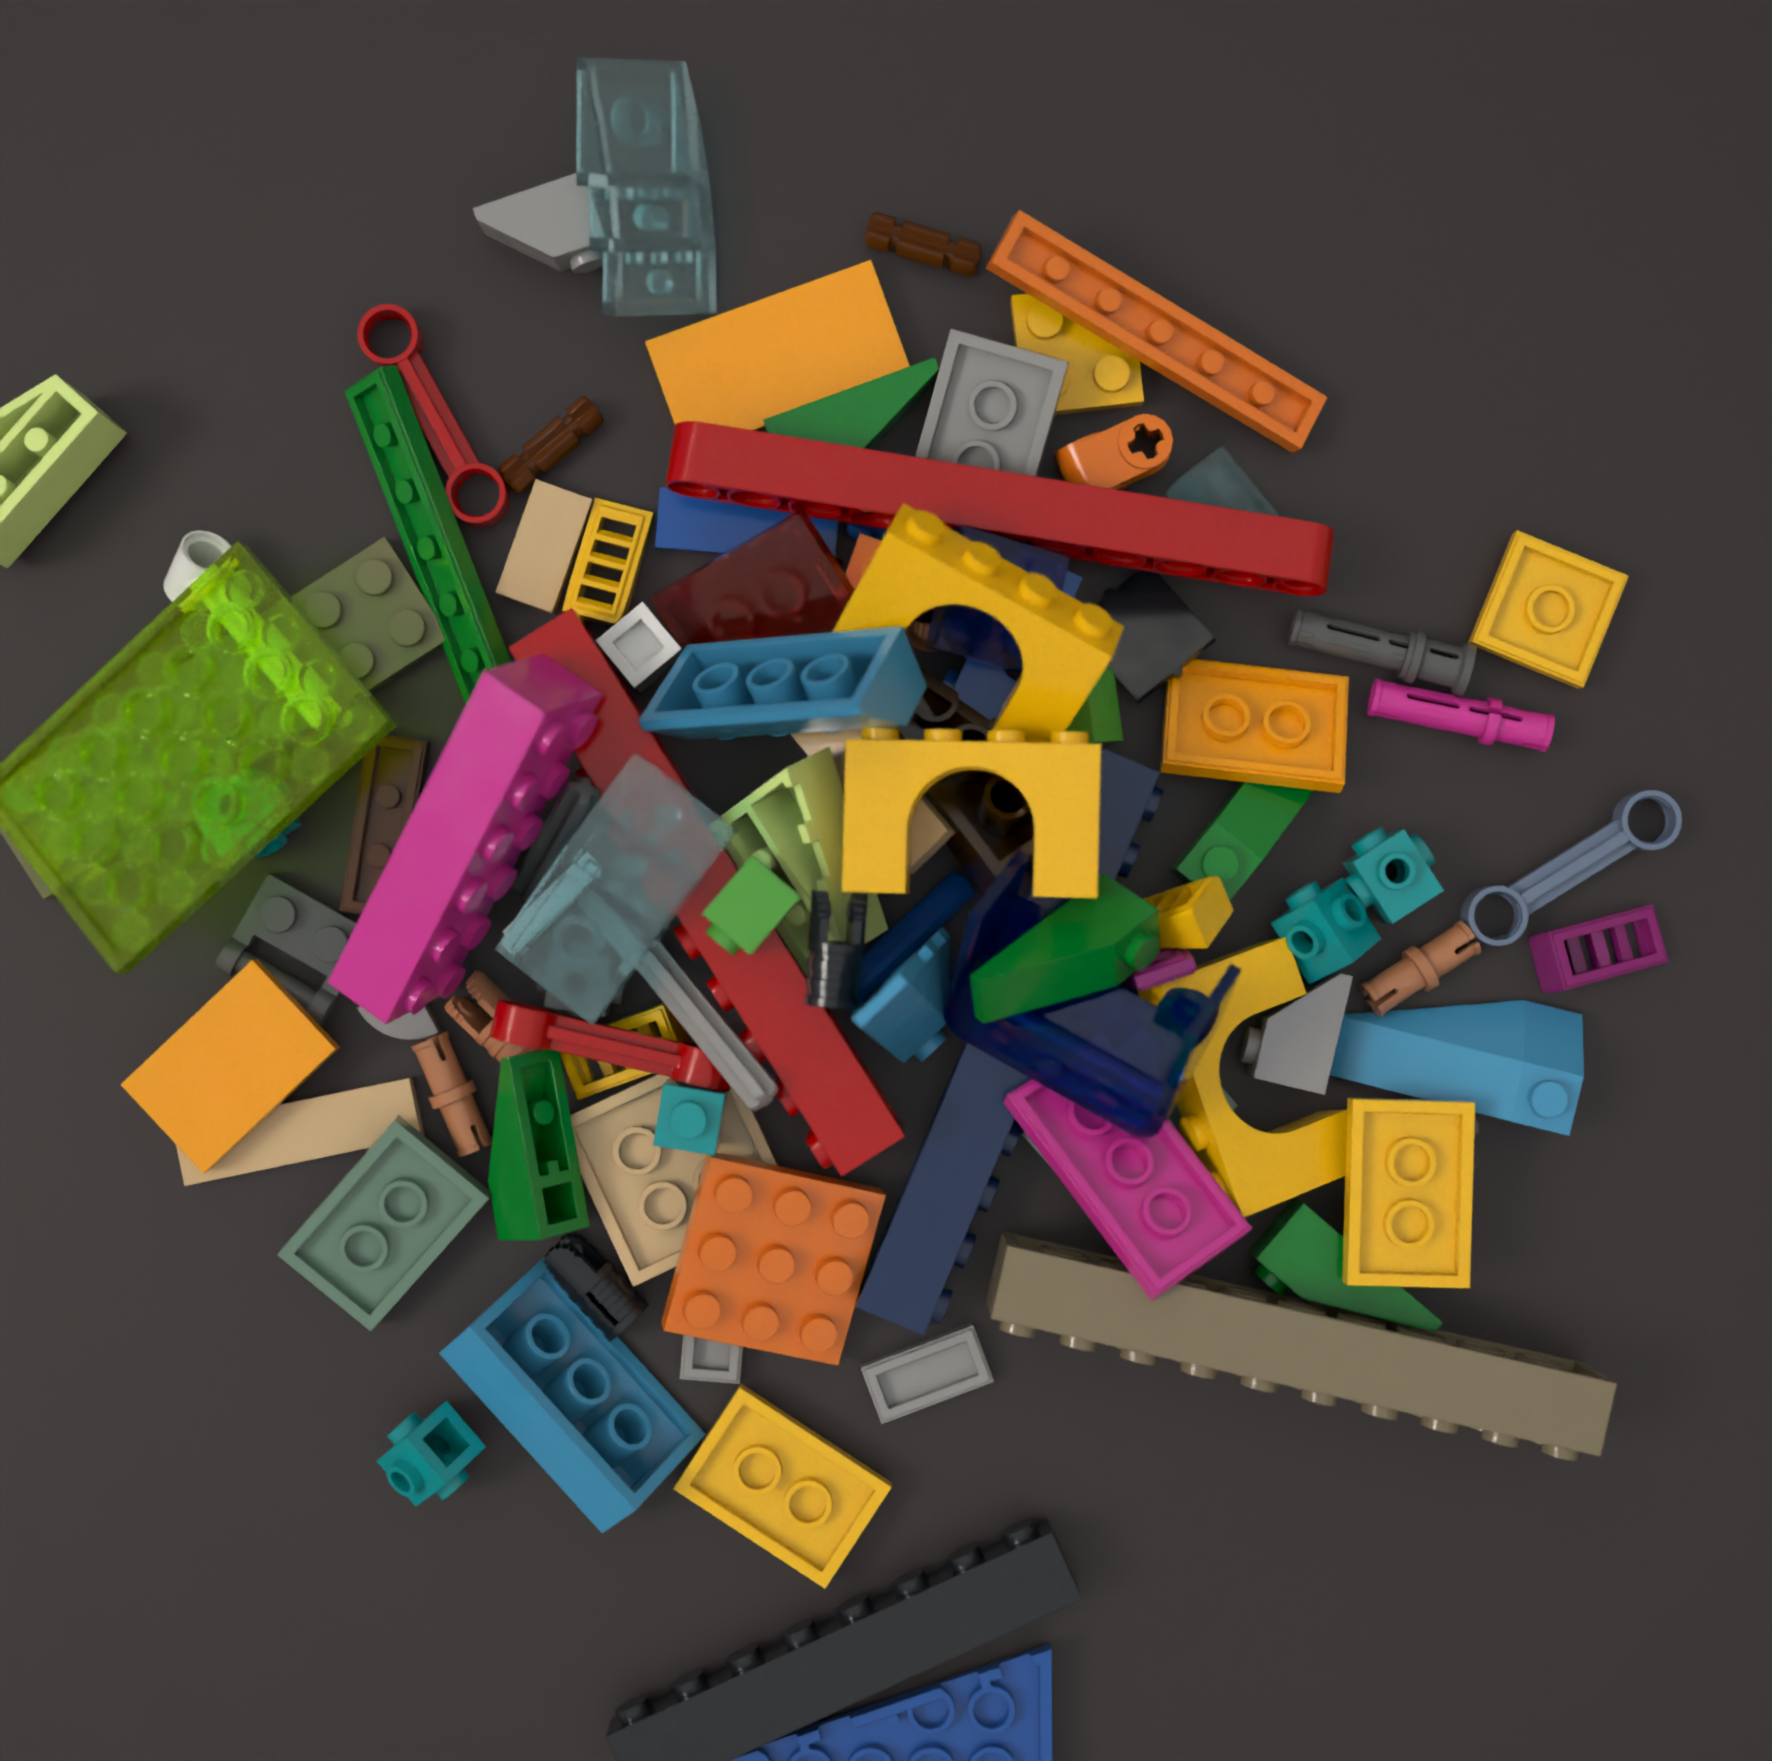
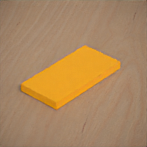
M871 260L645 341L675 425L682 421H697L763 431L765 430L764 419L910 366Z

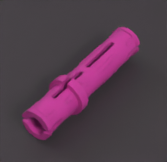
M1375 678L1367 704V716L1388 718L1423 727L1477 737V742L1483 745L1491 746L1494 741L1535 749L1544 753L1551 743L1555 725V716L1553 714H1543L1504 706L1502 700L1498 698L1488 697L1486 701H1480L1434 690L1384 681L1380 678Z

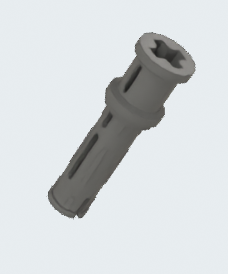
M1298 607L1293 617L1287 642L1289 646L1311 649L1344 659L1397 671V677L1402 678V681L1412 684L1418 679L1450 687L1453 695L1461 697L1464 695L1469 684L1477 652L1476 644L1466 642L1463 647L1428 639L1427 633L1420 630L1410 631L1405 636L1338 618L1323 616Z

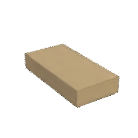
M535 479L495 593L555 615L592 510L593 499Z

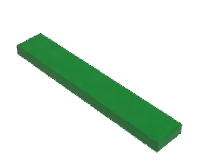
M396 365L381 366L344 392L423 596L434 612L445 639L442 643L464 702L467 705L483 671L512 662Z

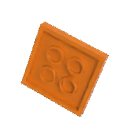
M717 1152L715 1156L706 1155L661 1321L663 1330L838 1366L886 1194L882 1188Z

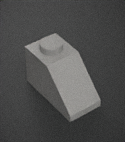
M588 169L472 208L476 220L486 236L560 272L572 269V272L575 274L589 272L606 264V256L617 253Z
M1334 972L1305 987L1306 995L1274 1006L1261 1014L1258 1018L1257 1027L1248 1026L1242 1041L1240 1061L1248 1063L1245 1074L1256 1079L1325 1095L1353 976Z

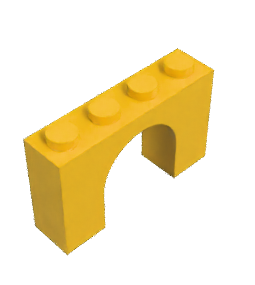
M903 503L833 632L903 626L905 631L909 624L921 613L933 607L948 604L971 606L989 613L1003 623L1014 636L1023 660V672L1003 703L992 730L1024 731L1025 743H1050L1051 732L1066 731L1113 657L1124 626L1114 621L1102 608L1093 604H1084L1060 591L1045 576L1038 573H1028L1001 558L1000 554L991 546L982 542L971 541L949 529L934 514L923 510H915Z
M894 728L861 729V739H846L842 892L910 894L911 830L913 817L920 800L933 785L943 778L958 772L976 770L999 775L1011 782L1021 791L1031 808L1035 830L1033 897L1097 898L1101 744H1088L1089 733L1051 732L1050 743H1025V732L1013 730L987 731V742L962 741V730L925 729L924 741L899 740V729Z
M1286 937L1258 942L1197 965V969L1194 970L1195 973L1144 991L1137 990L1141 1000L1139 1004L1141 1022L1145 1030L1154 1037L1161 1057L1159 1073L1166 1089L1171 1094H1174L1182 1117L1179 1121L1180 1134L1244 1218L1345 1176L1347 1109L1318 1111L1271 1131L1263 1132L1247 1125L1233 1112L1226 1101L1220 1083L1219 1066L1221 1053L1227 1038L1235 1027L1256 1013L1307 994L1293 953L1288 948Z

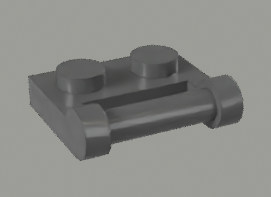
M268 873L233 936L221 950L215 962V968L232 977L235 973H239L251 960L258 959L320 1026H323L343 994L327 982L358 921L277 875ZM259 937L326 975L327 978L322 987L317 991L250 953L256 939Z

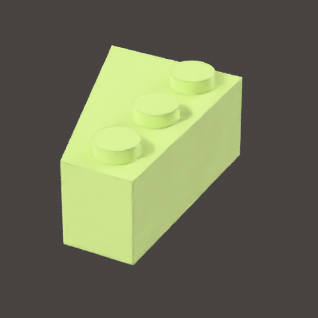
M56 374L0 408V565L7 569L127 434L125 430L89 398Z
M830 747L786 767L710 823L738 869L751 856H755L802 897L778 924L776 929L806 977L809 973L807 963L808 958H810V950L807 949L812 890L828 891L831 916L829 919L828 940L835 941L846 940L847 903L852 893H861L842 892L844 790ZM863 893L868 894L864 944H867L888 930L877 893Z

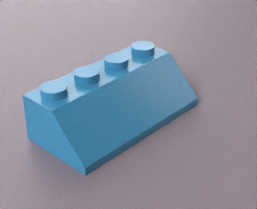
M903 626L689 644L683 649L638 721L643 731L688 740L714 738L730 740L744 736L771 735L780 737L790 733L819 731L836 733L849 729L896 728L898 726H907L927 685Z
M543 1257L439 1354L601 1533H604L636 1511L706 1433L618 1336L610 1342L603 1336L604 1333L592 1324V1320L580 1311L581 1308L568 1298L570 1295L554 1279V1275L550 1274V1271L545 1268L546 1264L544 1261L546 1258Z

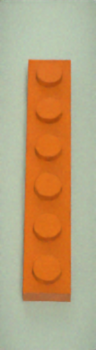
M1018 210L1011 218L985 268L1291 453L1302 449L1327 399V396L1021 210Z

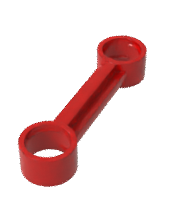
M382 304L373 307L365 313L358 326L357 338L362 351L378 367L397 366L422 433L448 478L445 492L454 515L466 525L475 528H486L495 525L506 515L509 509V488L495 469L480 463L421 356L424 337L420 326L411 314L400 306ZM390 318L404 321L408 324L411 332V340L407 349L399 356L393 358L377 356L370 346V337L375 326L381 321ZM474 475H488L499 486V500L495 508L488 514L472 516L463 512L458 503V491L463 482Z
M507 1000L497 1001L489 1035L491 1038L524 1047L553 1050L658 1074L707 1089L730 1091V1085L696 1043L674 1041L561 1015L554 1011Z

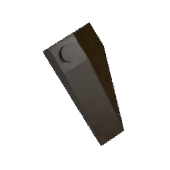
M919 666L927 688L907 726L894 728L899 729V740L924 741L925 729L962 730V741L987 742V731L992 730L996 719L992 717L989 720L961 701L955 690ZM963 771L943 778L925 793V796L956 832L946 842V845L987 899L1034 867L1035 830L1033 815L1026 798L1011 782L990 772Z

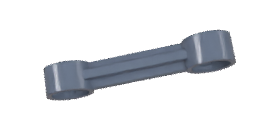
M1645 790L1628 794L1618 802L1613 812L1612 821L1507 887L1484 886L1471 892L1463 902L1460 918L1474 933L1475 938L1472 940L1490 946L1511 944L1524 933L1530 914L1633 850H1659L1670 845L1677 838L1682 827V814L1677 802L1670 795L1658 790ZM1648 798L1660 805L1666 820L1662 834L1654 842L1639 840L1630 831L1628 825V815L1631 807L1635 802ZM1487 894L1500 895L1513 907V924L1505 935L1486 937L1478 929L1475 921V910L1479 902Z

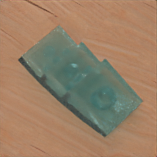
M577 57L576 185L590 187L589 250L603 252V315L624 317L717 314L716 248L710 181L701 124L686 61Z
M634 753L559 854L495 950L589 1024L594 1025L667 931L669 923L702 882L704 874L738 830L642 755Z

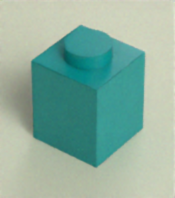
M668 1079L663 1084L653 1145L715 1156L719 1149L728 1092L707 1089Z

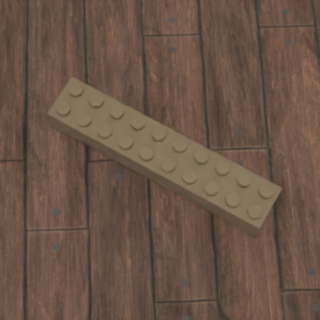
M1002 1230L986 1297L991 1319L1000 1322L999 1330L1012 1335L1035 1338L1037 1329L1060 1335L1059 1343L1070 1348L1095 1352L1097 1343L1121 1349V1358L1145 1365H1156L1157 1357L1171 1359L1181 1363L1180 1370L1182 1372L1207 1379H1216L1218 1370L1233 1373L1241 1377L1240 1384L1264 1392L1276 1393L1278 1384L1301 1390V1398L1326 1406H1337L1338 1398L1348 1399L1362 1404L1360 1409L1362 1412L1388 1420H1397L1399 1411L1410 1413L1422 1418L1421 1425L1427 1428L1457 1434L1459 1425L1482 1431V1439L1507 1447L1516 1448L1518 1447L1519 1439H1525L1542 1445L1541 1452L1569 1461H1578L1580 1452L1601 1457L1617 1386L1616 1382L1585 1362L1440 1329L1433 1332L1285 1294L1280 1296L1276 1292L1197 1274L1189 1275L1151 1302L1117 1256Z

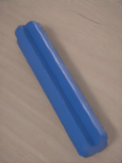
M957 871L950 872L861 957L863 964L862 972H860L861 990H859L858 996L861 998V1002L974 895L975 891L972 885L963 875ZM843 1008V1009H845V1010H847V1011H851V1010H853V1009H855V1008H851V1009Z

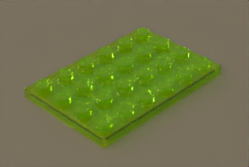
M237 541L0 763V826L113 971L127 975L397 725L247 545Z

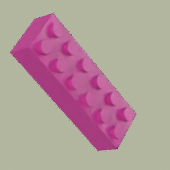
M544 653L483 671L327 983L384 1024H388L409 1012L417 1014L427 1003L439 997L446 999L458 988L466 973V969L461 966L469 950L474 949L489 931L491 920L487 916L494 902L501 899L508 892L516 879L517 870L513 866L520 852L526 850L535 841L543 827L544 821L539 818L547 801L554 798L561 791L569 778L570 769L566 765L574 749L585 743L597 724L598 718L593 713L603 693Z

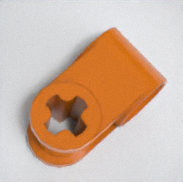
M1141 414L1105 431L1080 438L1056 451L1053 457L1066 482L1122 491L1127 486L1151 476L1164 468L1170 458L1173 437L1171 429L1164 420L1156 415ZM1143 431L1147 439L1158 437L1160 441L1155 446L1154 458L1147 459L1142 451L1134 454L1131 453L1129 449L1135 444L1136 433Z

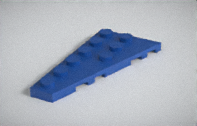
M1047 1643L800 1728L730 1761H1053L1051 1644Z

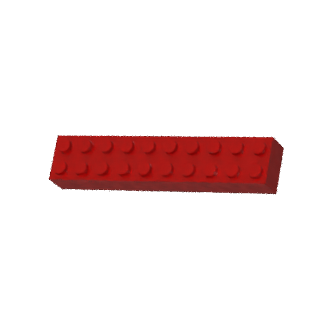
M570 608L508 648L516 661L544 653L603 693L593 713L597 716L598 720L592 734L584 744L574 749L575 755L583 766L574 772L577 779L580 776L590 778L591 786L600 789L601 799L599 805L606 802L616 818L607 824L613 837L626 855L631 854V856L638 854L649 870L640 876L647 891L659 908L671 905L682 923L673 929L681 945L692 960L703 956L715 975L707 980L706 983L717 1002L725 1012L734 1007L736 1008L747 1028L739 1033L743 1043L760 1064L768 1060L779 1077L775 1082L778 1086L776 1095L791 1117L799 1112L802 1113L812 1129L807 1132L808 1137L805 1140L824 1170L834 1164L842 1177L904 1138V1125L830 1008L804 1004V994H807L808 987L806 986V975L776 928L752 955H749L740 948L733 956L705 932L712 922L702 914L703 911L739 869L710 823L712 821L658 735L642 730L638 720L642 716L643 711L607 654L595 641L597 638L586 621L573 608Z

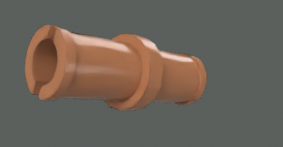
M1458 921L1454 923L1453 927L1420 948L1410 946L1402 951L1401 960L1367 982L1364 981L1359 984L1360 992L1363 996H1370L1365 1001L1377 1016L1382 1017L1387 1011L1423 989L1426 992H1430L1438 987V979L1473 956L1481 954V946L1477 941L1470 942V940L1475 938L1474 933L1464 922Z
M444 1031L427 1038L426 1041H420L412 1045L411 1048L417 1056L433 1095L428 1097L432 1109L439 1108L456 1147L457 1156L462 1157L480 1150V1146L487 1147L492 1144L493 1137L490 1136L472 1094L477 1091L473 1079L466 1080L448 1038V1031Z

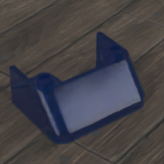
M1018 849L970 912L943 1009L945 1022L951 1031L963 1041L1120 1129L1138 1137L1155 1136L1160 1132L1171 1115L1218 1029L1242 969L1230 964L1209 997L1194 989L1178 987L1168 990L1158 1006H1155L1118 985L983 1024L975 1018L970 975L1049 916L1041 905L1018 895L1029 859V854Z

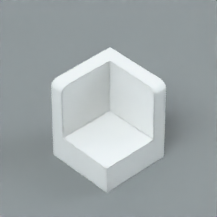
M643 602L595 640L639 692H643L670 670L683 651Z

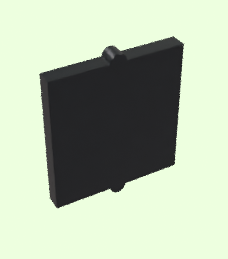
M1138 570L1115 590L1113 588L1106 589L1104 592L1105 598L1096 605L1105 610L1114 621L1124 626L1113 657L1106 667L1114 669L1115 678L1138 704L1171 677H1182V668L1216 641L1212 633L1158 573Z

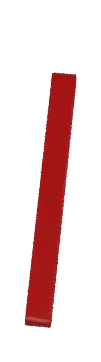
M682 421L675 425L665 482L668 490L686 497L882 529H889L900 507L905 503L915 510H923L934 514L946 527L967 539L982 542L993 547L1297 596H1319L1327 593L1334 530L1331 527L1311 521L697 421Z

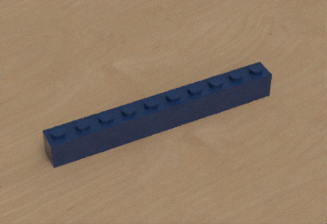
M1102 747L1098 878L1105 873L1115 880L1117 875L1127 878L1131 872L1140 850V845L1132 842L1133 836L1140 820L1150 823L1153 819L1164 789L1155 786L1160 772ZM1032 879L1003 950L1071 898L1033 897ZM1064 1001L984 1024L974 1017L859 1290L856 1308L923 1336L930 1321L936 1324L941 1323L953 1293L952 1290L944 1287L953 1265L964 1268L976 1239L975 1234L968 1232L969 1226L977 1209L985 1213L988 1211L997 1191L1000 1179L991 1176L1000 1153L1008 1157L1011 1156L1022 1131V1127L1014 1120L1015 1118L1003 1102L1008 1094L1047 1069L1039 1065L1038 1062L1046 1043L1049 1042L1057 1045L1064 1032L1070 1016V1012L1061 1009Z

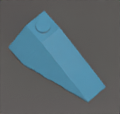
M941 926L861 1002L860 1008L853 1009L852 1019L860 1028L903 1064L913 1055L922 1062L947 1038L940 1029L948 1022L950 934Z
M1526 1000L1396 1009L1387 1011L1382 1017L1377 1016L1373 1011L1345 1013L1330 1075L1424 1100L1475 1102V1113L1570 1136L1584 1079L1583 1015Z

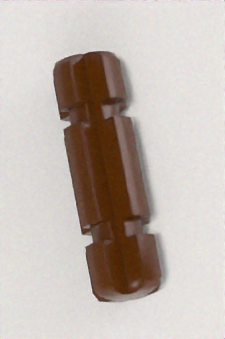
M875 212L871 215L865 232V244L868 247L885 252L890 247L896 249V255L938 268H942L943 264L951 266V272L968 277L974 276L982 254V245L979 242L959 237L957 242L951 240V234L906 220L901 225L896 223V217L880 212Z
M585 396L579 397L565 409L567 415L563 419L557 416L522 446L524 450L522 454L517 456L514 453L499 466L498 472L513 491L516 493L524 492L535 482V475L540 470L545 474L580 444L578 438L582 434L588 437L603 424L604 418L601 412L590 399Z

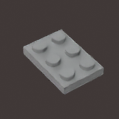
M950 329L915 457L1037 477L1070 362L957 329Z

